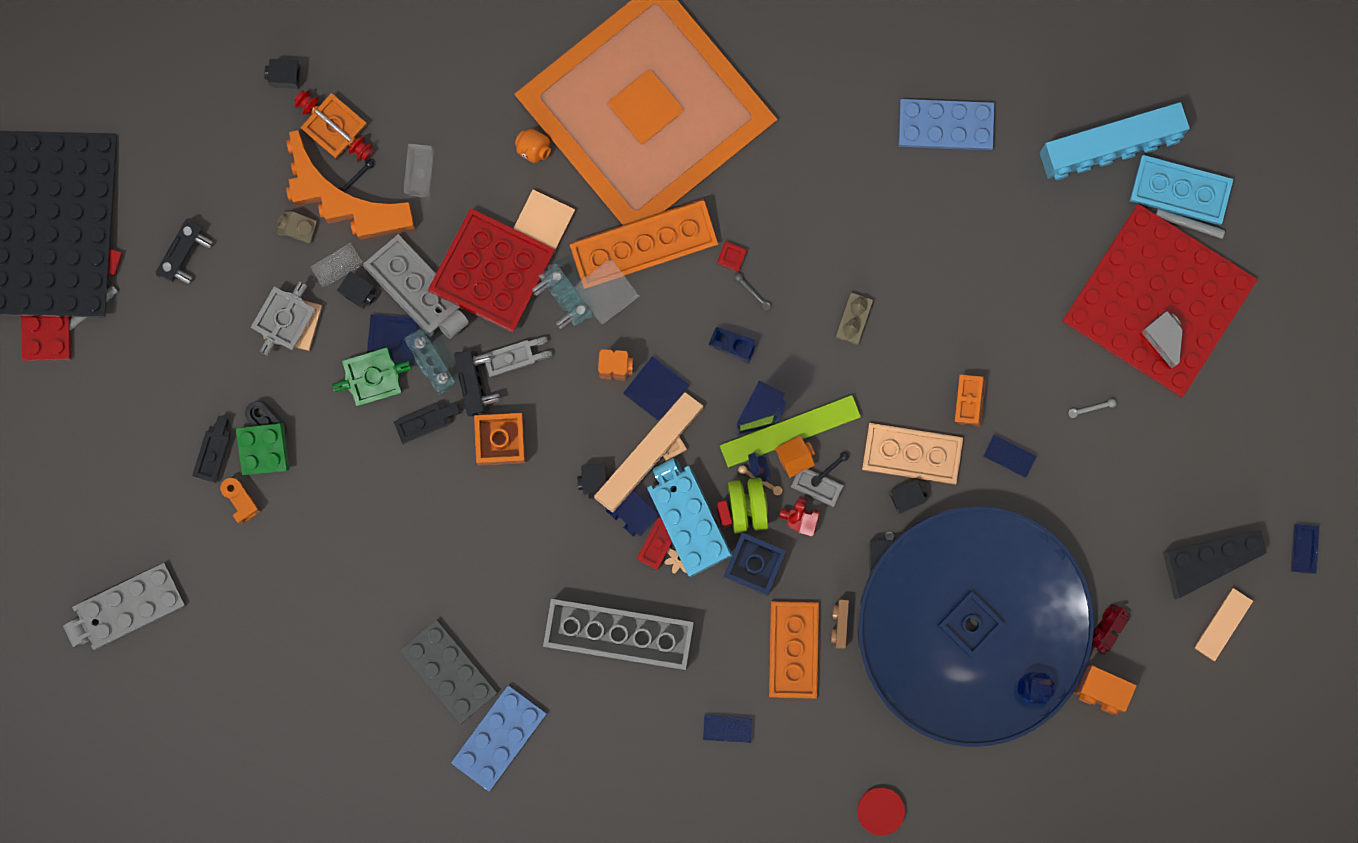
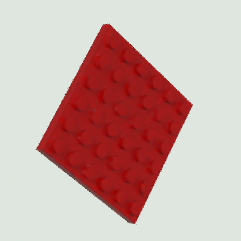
M1137 204L1062 322L1182 398L1258 279L1145 207ZM1166 311L1169 314L1173 313L1181 322L1180 327L1182 328L1180 362L1172 369L1142 334L1145 328Z

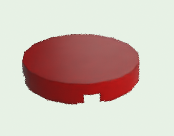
M873 788L861 797L857 807V818L861 826L869 833L877 836L889 835L897 831L903 823L905 808L900 796L893 790L886 788Z

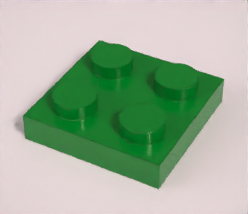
M284 423L236 428L242 475L290 470Z

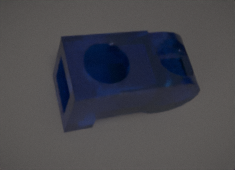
M715 327L708 345L749 364L757 343L751 338Z

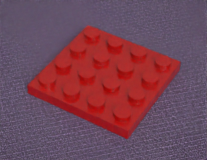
M470 208L431 282L428 292L513 333L534 293L532 289L538 285L555 249Z

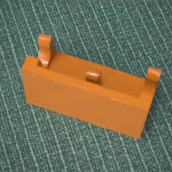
M959 376L955 422H958V424H970L974 427H981L986 385L984 377Z

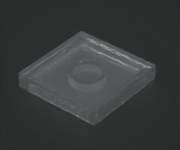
M611 258L573 286L601 324H604L640 297Z

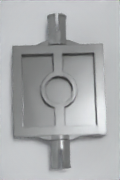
M299 281L293 293L284 292L273 287L251 326L253 330L261 333L266 339L259 352L268 356L274 344L283 345L294 351L316 312L315 308L307 305L301 299L307 285Z

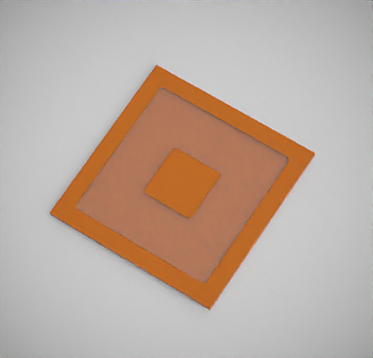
M631 0L514 94L622 225L669 209L778 120L678 0Z

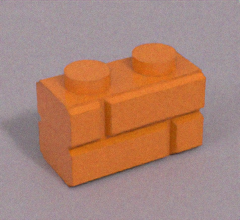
M601 349L598 364L599 377L607 380L614 378L615 380L626 381L628 375L633 373V358L628 357L627 351L616 350L613 353L612 350Z

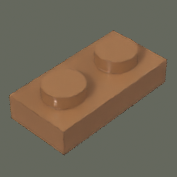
M838 600V605H833L832 619L837 620L836 629L831 630V643H835L836 649L846 648L849 600Z

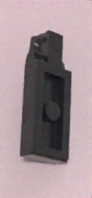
M444 403L434 404L394 421L402 444H405L446 427L452 423L450 418L461 414V410L457 403L445 407Z
M218 416L215 427L210 426L208 431H206L192 474L193 477L217 483L230 441L231 432L227 431L230 419Z

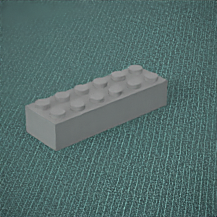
M551 599L543 647L686 671L694 622Z

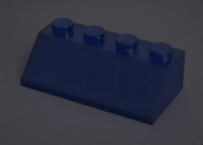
M759 380L736 424L735 434H746L771 426L773 421L778 422L787 403L784 400L785 393Z

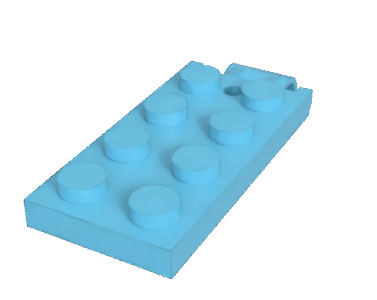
M673 457L653 468L654 475L660 484L655 487L651 485L647 489L688 576L692 577L733 555L692 468L687 466L684 468L685 471L682 472L680 464ZM676 486L677 490L673 492V487Z

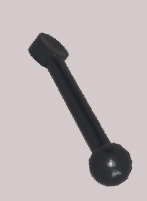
M370 159L367 160L365 166L349 182L338 189L346 193V190L367 169L373 168L374 162Z
M842 452L840 458L818 477L814 476L811 479V485L814 487L819 486L821 480L842 461L849 459L848 453Z

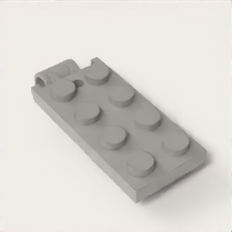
M399 234L363 263V267L429 337L439 327L446 337L452 339L469 324L465 315L459 311V309L462 310L463 308L428 292V288L436 273ZM440 309L441 313H437L435 310Z
M162 563L73 606L72 608L74 612H77L79 618L63 625V628L73 648L91 641L92 649L96 650L185 607V604L165 563ZM94 620L99 621L97 626L93 625Z

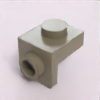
M292 211L283 212L277 220V234L286 235L304 243H310L317 221Z

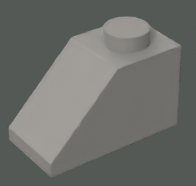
M1166 311L1145 328L1142 334L1172 369L1180 362L1182 328L1180 327L1181 322L1173 313L1169 314Z

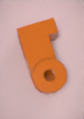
M227 478L222 482L220 486L222 495L230 499L238 511L233 514L237 523L242 525L261 512L240 481L234 478Z

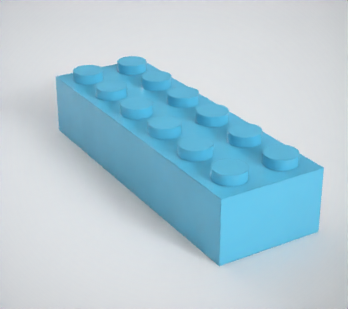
M1179 102L1047 142L1041 149L1040 156L1047 178L1055 177V180H1061L1068 177V173L1077 171L1078 174L1091 170L1093 165L1099 164L1100 167L1112 164L1116 158L1122 157V160H1127L1135 157V153L1144 150V153H1150L1157 150L1158 146L1166 144L1167 147L1180 143V139L1185 137L1184 135L1190 128L1182 104Z

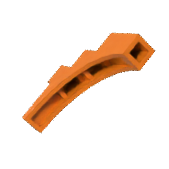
M298 130L289 132L290 139L286 140L289 154L293 153L295 162H291L293 176H297V178L288 179L290 186L286 187L288 200H293L295 206L322 201L321 204H318L321 218L325 217L327 223L354 218V221H350L353 235L357 234L359 240L415 230L409 202L397 204L372 203L354 198L337 189L312 164L306 153L300 132Z

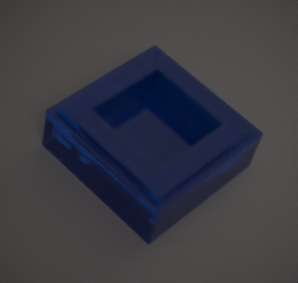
M756 452L749 454L748 459L753 477H761L763 482L771 480L766 457Z

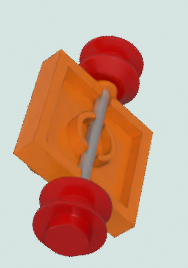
M310 90L300 91L294 99L296 102L294 108L302 107V115L312 113L308 120L300 127L302 131L336 160L348 146H350L349 155L354 153L358 155L357 162L361 160L366 161L372 155L373 144L366 145L364 143V136L356 138L367 126L363 119L332 93L318 107L319 97L311 98Z

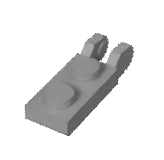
M547 337L531 341L526 340L488 352L491 356L486 358H491V361L485 362L490 378L535 364L536 361L553 356L551 351H543L532 355L530 349L547 343Z

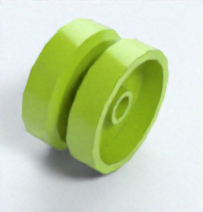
M761 477L748 480V494H744L743 484L740 480L728 481L734 534L747 532V517L750 516L752 526L756 531L768 529V506Z

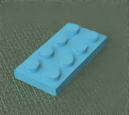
M1142 155L1129 201L1221 225L1233 179Z

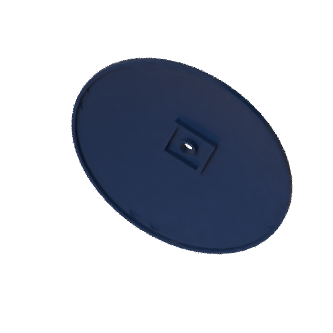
M969 506L945 510L921 520L904 531L890 544L874 566L866 582L858 613V642L861 659L866 674L882 702L896 717L917 732L931 739L958 746L981 747L1009 742L1030 733L1047 722L1063 707L1078 686L1086 669L1093 642L1094 617L1090 592L1085 577L1070 551L1056 536L1037 522L1009 510L986 506ZM969 618H975L977 621V626L972 631H968L965 626ZM1041 676L1039 681L1038 679L1034 681V678L1033 680L1030 679V677ZM1048 679H1049V682H1050V679H1051L1052 685H1051V684H1050V685H1049V684H1044V680H1045V683H1046V680H1047V683H1048Z

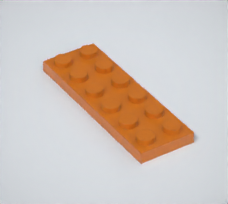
M701 199L570 242L569 245L583 288L585 289L718 245L705 201Z

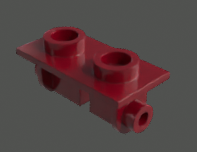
M1111 604L1104 611L1102 620L1097 628L1094 629L1092 647L1097 648L1096 650L1104 655L1107 651L1110 652V649L1117 640L1112 631L1115 630L1117 633H1121L1129 621L1128 617L1130 614L1124 608Z

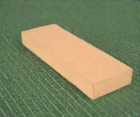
M1231 588L1197 641L1194 649L1215 661L1253 601L1236 589Z

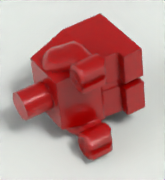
M801 497L798 498L795 507H792L790 511L781 509L779 518L788 520L787 526L799 533L813 537L821 510L814 509L813 511H808L805 509L807 500Z

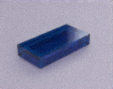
M993 435L983 455L984 458L1026 478L1036 458L1035 455Z
M1294 524L1291 572L1316 574L1319 526Z
M704 716L703 740L751 743L752 719Z

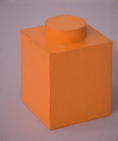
M801 436L775 448L780 463L789 478L815 466L812 456L815 455L814 450L809 442L804 443Z

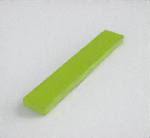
M851 395L722 444L720 449L727 467L730 468L775 451L776 447L798 436H801L804 440L859 419L861 416Z

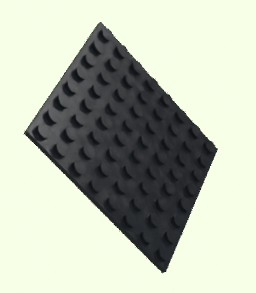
M0 132V315L106 317L117 146L116 134Z

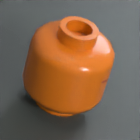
M533 128L521 131L515 140L517 153L532 163L545 160L551 152L549 138Z

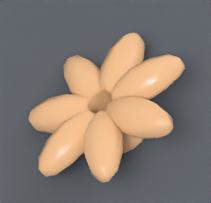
M668 549L667 553L672 558H668L664 563L666 565L674 564L672 567L673 573H676L679 568L684 573H687L682 561L677 559L679 557L677 551Z

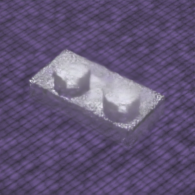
M349 243L310 266V268L324 288L363 265V262L352 244Z

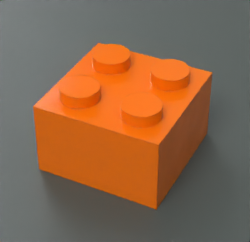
M522 413L474 415L476 463L478 466L526 463L524 418Z
M1087 666L1074 693L1079 695L1078 700L1089 705L1100 704L1102 705L1100 708L1102 711L1117 715L1120 712H1126L1137 685L1094 666Z

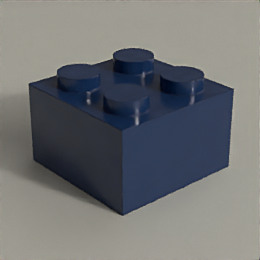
M742 532L723 578L768 596L786 550Z

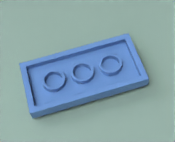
M900 99L898 147L992 151L994 103Z
M508 685L451 764L490 792L547 714Z

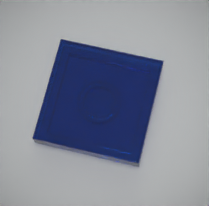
M371 314L367 353L389 347L391 357L396 364L409 360L410 365L414 366L415 349L413 348V342L417 339L418 324L412 318Z
M651 357L624 391L623 395L659 422L684 394L689 384L654 357Z

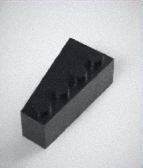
M1258 530L1163 553L1174 599H1179L1267 552L1262 532Z

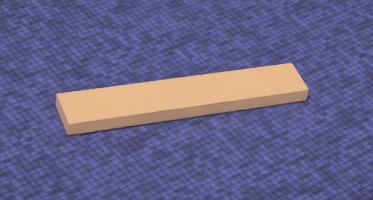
M684 393L602 486L594 498L611 512H614L703 410V405L687 393Z

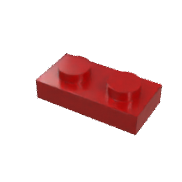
M660 517L656 520L636 560L655 570H658L672 544V540Z

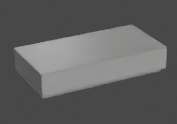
M809 469L796 475L791 485L792 489L834 508L844 485L824 477L819 486L814 487L811 485V479L814 476L818 477L820 474Z

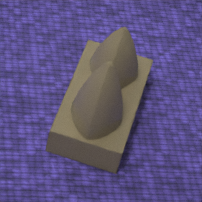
M850 293L835 338L858 345L873 302L872 299Z

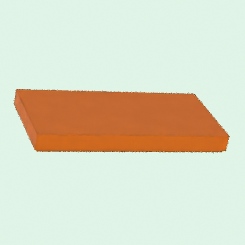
M771 601L769 697L817 699L819 603Z

